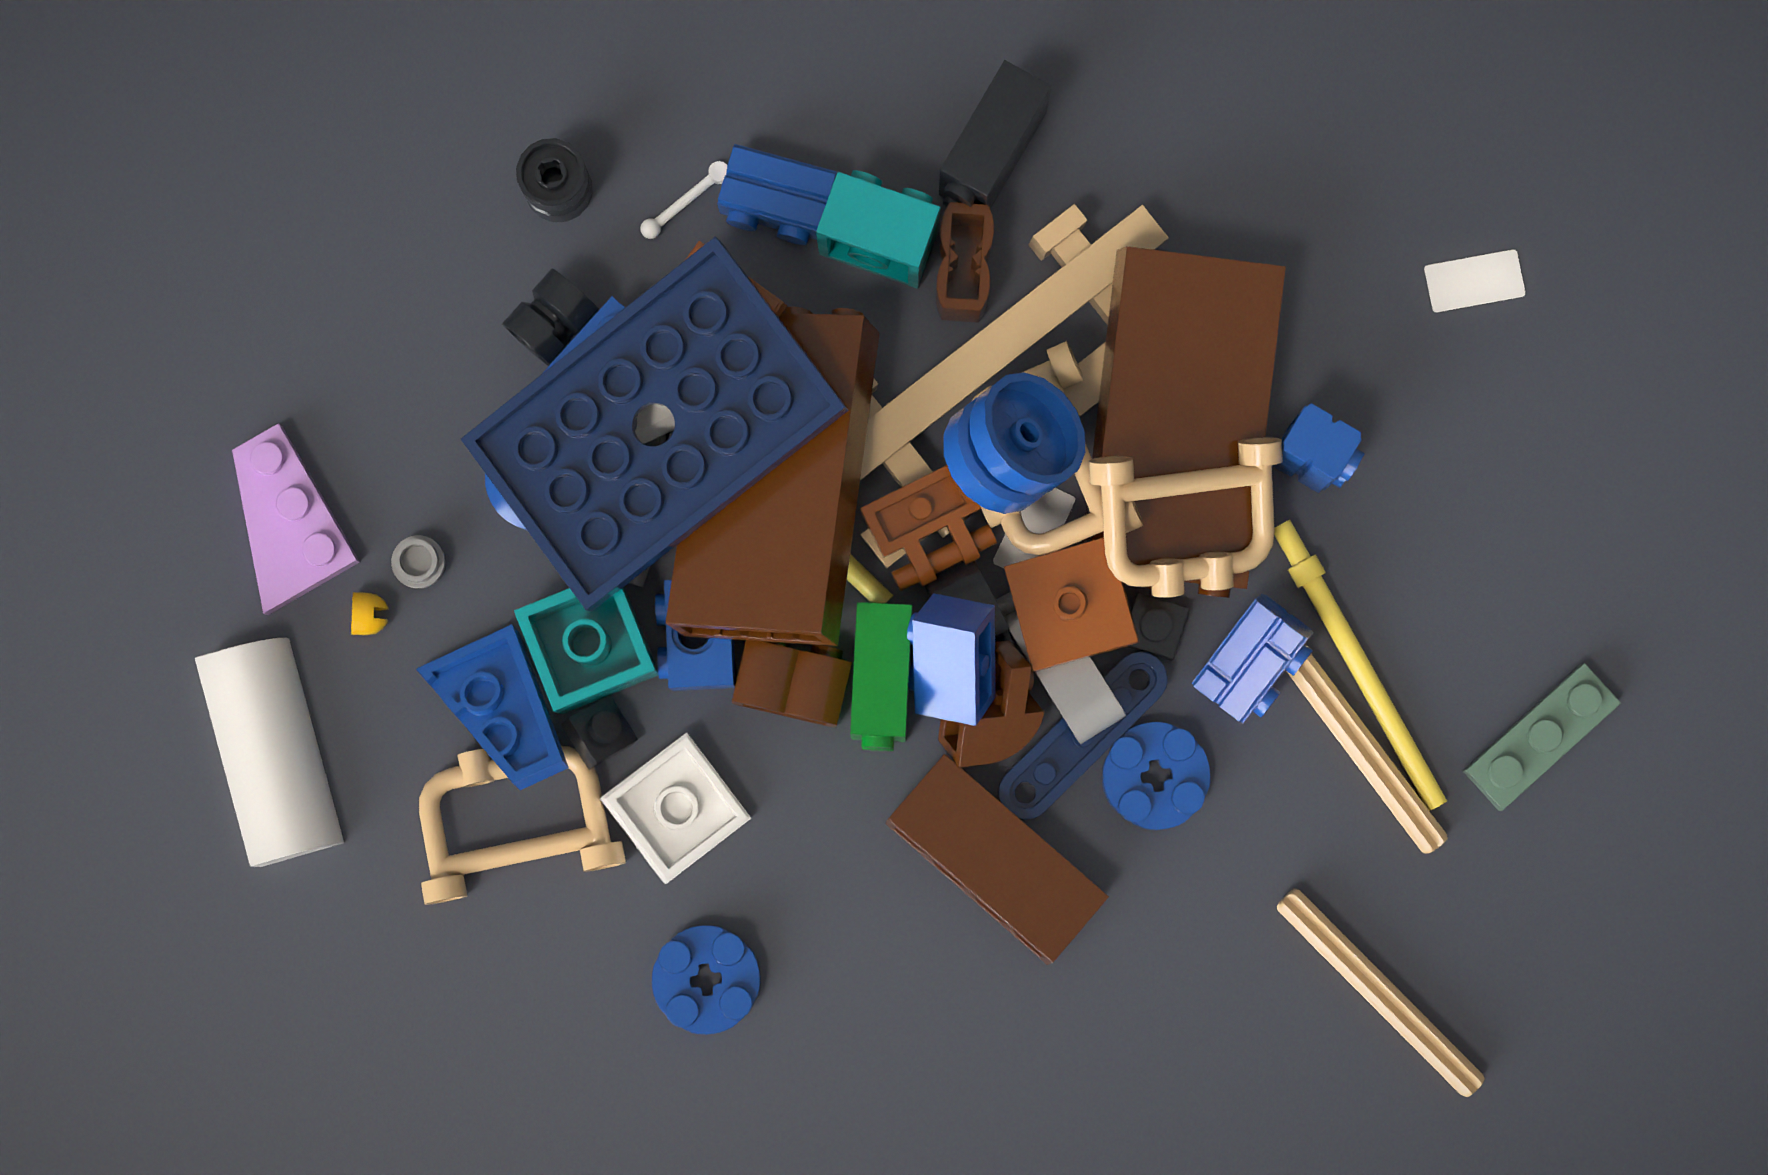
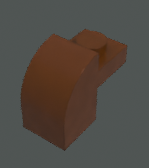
M1009 640L995 642V699L978 724L973 726L944 719L940 720L938 741L959 768L996 763L1011 757L1030 742L1041 725L1044 710L1029 694L1034 684L1031 664L1025 660Z

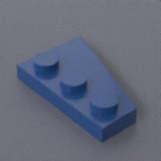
M512 624L416 668L419 674L434 689L447 707L462 722L519 790L569 768L520 633Z

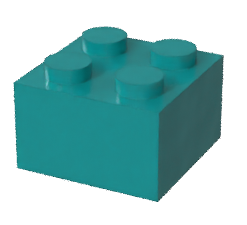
M853 170L851 176L837 172L816 231L819 255L918 289L939 231L940 207L932 204L933 198L921 191L903 188L902 192L899 193L881 187L882 180L869 173Z
M625 586L592 612L584 609L570 588L514 610L552 709L560 715L658 676V668Z

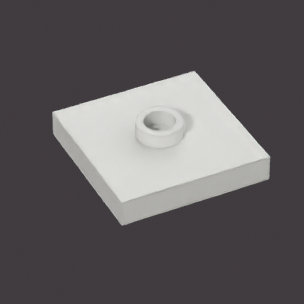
M688 733L683 734L600 797V800L664 884H667L751 819L750 815Z

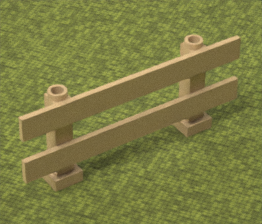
M1075 204L1037 232L1028 244L1041 261L1052 254L1062 268L883 408L871 395L860 480L881 464L885 466L901 488L932 473L933 471L911 445V440L1087 302L1093 306L1108 325L1116 251L1126 246L1155 250L1169 239L1147 209L1141 205L1093 244H1090L1081 233L1088 220ZM1106 342L1078 363L1084 381L1063 389L1066 397L1077 410L1079 417L1099 402ZM875 379L873 381L872 393L875 392L878 387V383ZM947 527L937 531L942 538L950 534ZM869 528L860 534L886 568L905 555L904 550L901 549L883 558Z

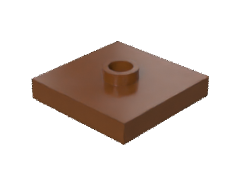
M1104 538L1004 566L1033 672L1140 643L1124 584L1114 576L1108 567Z

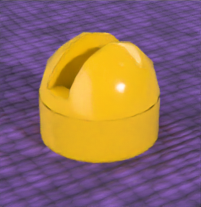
M353 592L351 635H372L384 629L388 620L374 618V610H389L384 599L372 593Z

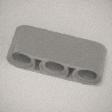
M1015 609L1004 616L1010 629L1009 631L1030 663ZM1090 657L1035 672L1080 745L1126 717L1124 710Z

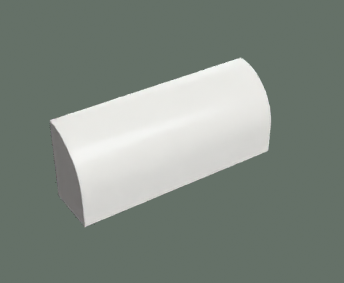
M289 638L255 641L196 657L195 662L250 867H263L344 843Z

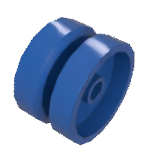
M1025 372L1005 375L954 414L950 418L943 434L944 457L951 477L967 497L984 509L1002 514L1023 511L1047 492L1052 491L1079 470L1086 453L1083 425L1077 410L1066 395L1045 378Z

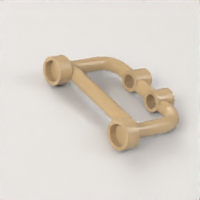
M1067 341L1047 349L1049 361L1024 371L1025 373L1045 378L1064 394L1063 389L1084 381L1079 365ZM987 387L986 389H984L983 391H981L980 393H978V394L972 399V401H973L975 398H977L980 394H982L984 391H986L988 388H990V387ZM1086 443V453L1079 470L1074 474L1089 508V514L1048 532L1036 534L1029 531L1025 526L1021 511L1002 514L981 507L990 527L993 528L1001 524L1013 546L1024 553L1044 555L1059 551L1103 532L1101 486L1090 484L1089 460L1092 458ZM1124 502L1126 533L1144 525L1135 502Z
M1264 437L1238 441L1240 465L1134 479L1132 457L1110 456L1089 460L1090 484L1101 486L1105 556L1108 567L1114 576L1129 586H1151L1152 596L1155 597L1181 596L1185 594L1184 581L1196 579L1201 580V588L1204 590H1225L1234 587L1233 574L1243 573L1256 568L1267 558L1273 546L1275 529L1272 465L1283 462L1282 439ZM1251 486L1253 535L1249 546L1244 550L1231 553L1208 552L1200 554L1199 557L1188 559H1158L1146 565H1135L1129 560L1126 543L1124 502Z
M561 746L569 766L568 769L577 778L586 827L449 856L440 810L442 796L452 789L479 786L494 782L495 780L508 778L484 749L458 754L459 766L436 773L424 785L419 797V816L431 880L421 883L425 905L467 897L464 874L580 850L584 872L625 864L626 860L622 841L611 842L604 804L600 800L602 793L599 777L595 767L589 770L575 748Z

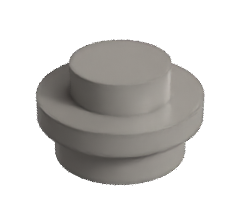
M422 535L410 536L402 540L394 549L391 558V566L396 578L402 584L414 589H424L434 585L443 575L446 565L445 555L440 545L433 539Z

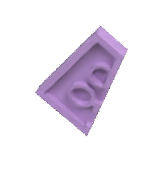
M278 423L232 450L263 614L270 615L360 563L283 426Z

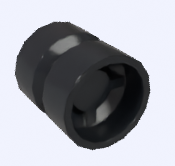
M557 138L541 139L530 144L520 155L516 166L517 182L530 208L539 217L551 222H568L580 216L588 207L593 194L592 180L579 151L570 143Z
M553 268L532 290L534 301L532 303L521 302L502 323L521 344L547 366L571 342V337L577 335L600 310L574 284Z

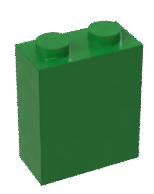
M857 602L850 735L854 740H861L862 750L894 751V742H905L910 640L907 639V629L912 614V605Z

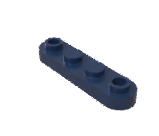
M1136 652L1124 657L1104 677V680L1124 710L1126 717L1081 745L1065 719L1062 718L1002 778L998 789L999 801L1020 820H1030L1042 815L1162 696L1167 686V673L1159 659L1144 652ZM1133 671H1142L1147 675L1148 686L1146 689L1135 690L1131 687L1129 676ZM1020 783H1028L1033 786L1035 797L1032 802L1025 804L1016 799L1015 789Z

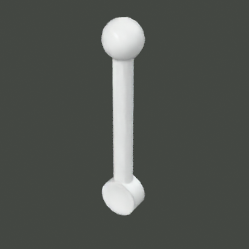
M721 161L712 163L708 170L709 175L655 219L649 218L642 222L640 227L642 235L648 239L656 238L661 232V227L714 183L722 184L726 175L727 164Z

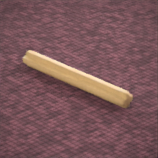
M1311 654L1294 676L1287 672L1421 852L1425 854L1431 853L1442 846L1448 839L1446 832Z
M1293 889L1281 899L1277 905L1278 911L1460 1095L1469 1097L1481 1087L1485 1081L1484 1075L1300 890Z

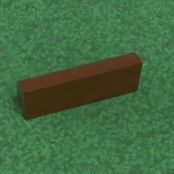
M946 754L939 759L885 823L1046 965L1052 964L1109 898L1106 893L962 768H959Z

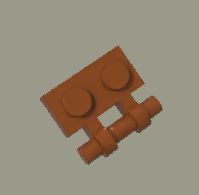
M947 465L859 509L883 558L901 549L904 550L909 563L891 572L900 591L917 583H920L923 587L937 580L935 574L961 561L967 565L980 558L979 552L997 544L996 538L988 524L969 533L963 518L979 511L981 507L964 494L951 477ZM947 527L953 541L925 554L919 540Z

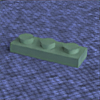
M1585 663L1580 664L1470 763L1463 772L1496 809L1502 811L1619 706L1621 702Z

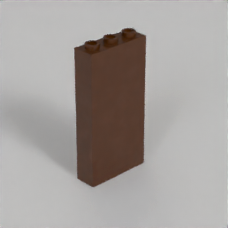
M1129 246L1118 249L1116 251L1092 459L1110 456L1132 457L1134 479L1240 465L1238 441L1250 438H1264L1266 436L1286 266ZM1251 486L1134 501L1144 526L1126 533L1128 558L1135 565L1150 564L1151 561L1158 559L1199 557L1200 554L1208 552L1231 553L1244 550L1249 546L1253 535ZM1086 505V513H1085V515H1087V514L1090 513L1089 508H1088L1087 505ZM1104 531L1082 540V544L1104 538ZM1249 571L1233 574L1234 587L1232 588L1247 589ZM1200 579L1184 581L1199 584L1198 594L1230 598L1231 588L1225 590H1204L1201 588Z
M786 307L779 316L780 320L838 394L849 411L677 545L666 624L684 636L838 646L880 333L862 312L854 309L836 308L832 310L831 314H813L810 310L804 308Z

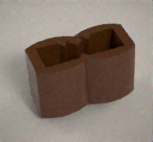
M950 202L944 212L940 231L942 263L938 271L936 285V305L941 320L979 323L984 315L990 289V273L987 262L990 257L994 234L993 216L988 205L973 204L972 207H969L964 203Z
M746 640L732 704L837 728L852 663L841 660L842 650L812 644L810 652L789 648L790 643Z

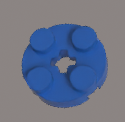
M1163 722L1140 724L1127 730L1111 746L1102 766L1103 791L1111 807L1132 824L1148 830L1172 828L1184 823L1202 807L1210 786L1209 762L1203 748L1197 743L1190 732ZM1150 761H1159L1160 767L1162 769H1169L1171 773V779L1163 782V790L1160 792H1155L1151 783H1142L1141 773L1149 770Z
M713 925L696 926L678 933L661 948L652 972V989L658 1007L673 1025L695 1034H716L734 1027L750 1012L759 994L761 985L760 967L752 949L738 935ZM709 964L711 972H720L722 983L713 986L712 995H703L701 987L692 986L691 977L699 974V965Z

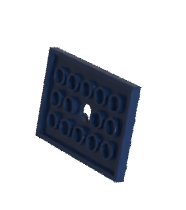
M715 236L464 435L461 441L584 609L592 612L844 415L849 409L723 243ZM650 405L666 406L674 417L675 427L673 434L661 445L647 446L643 444L635 432L638 414Z

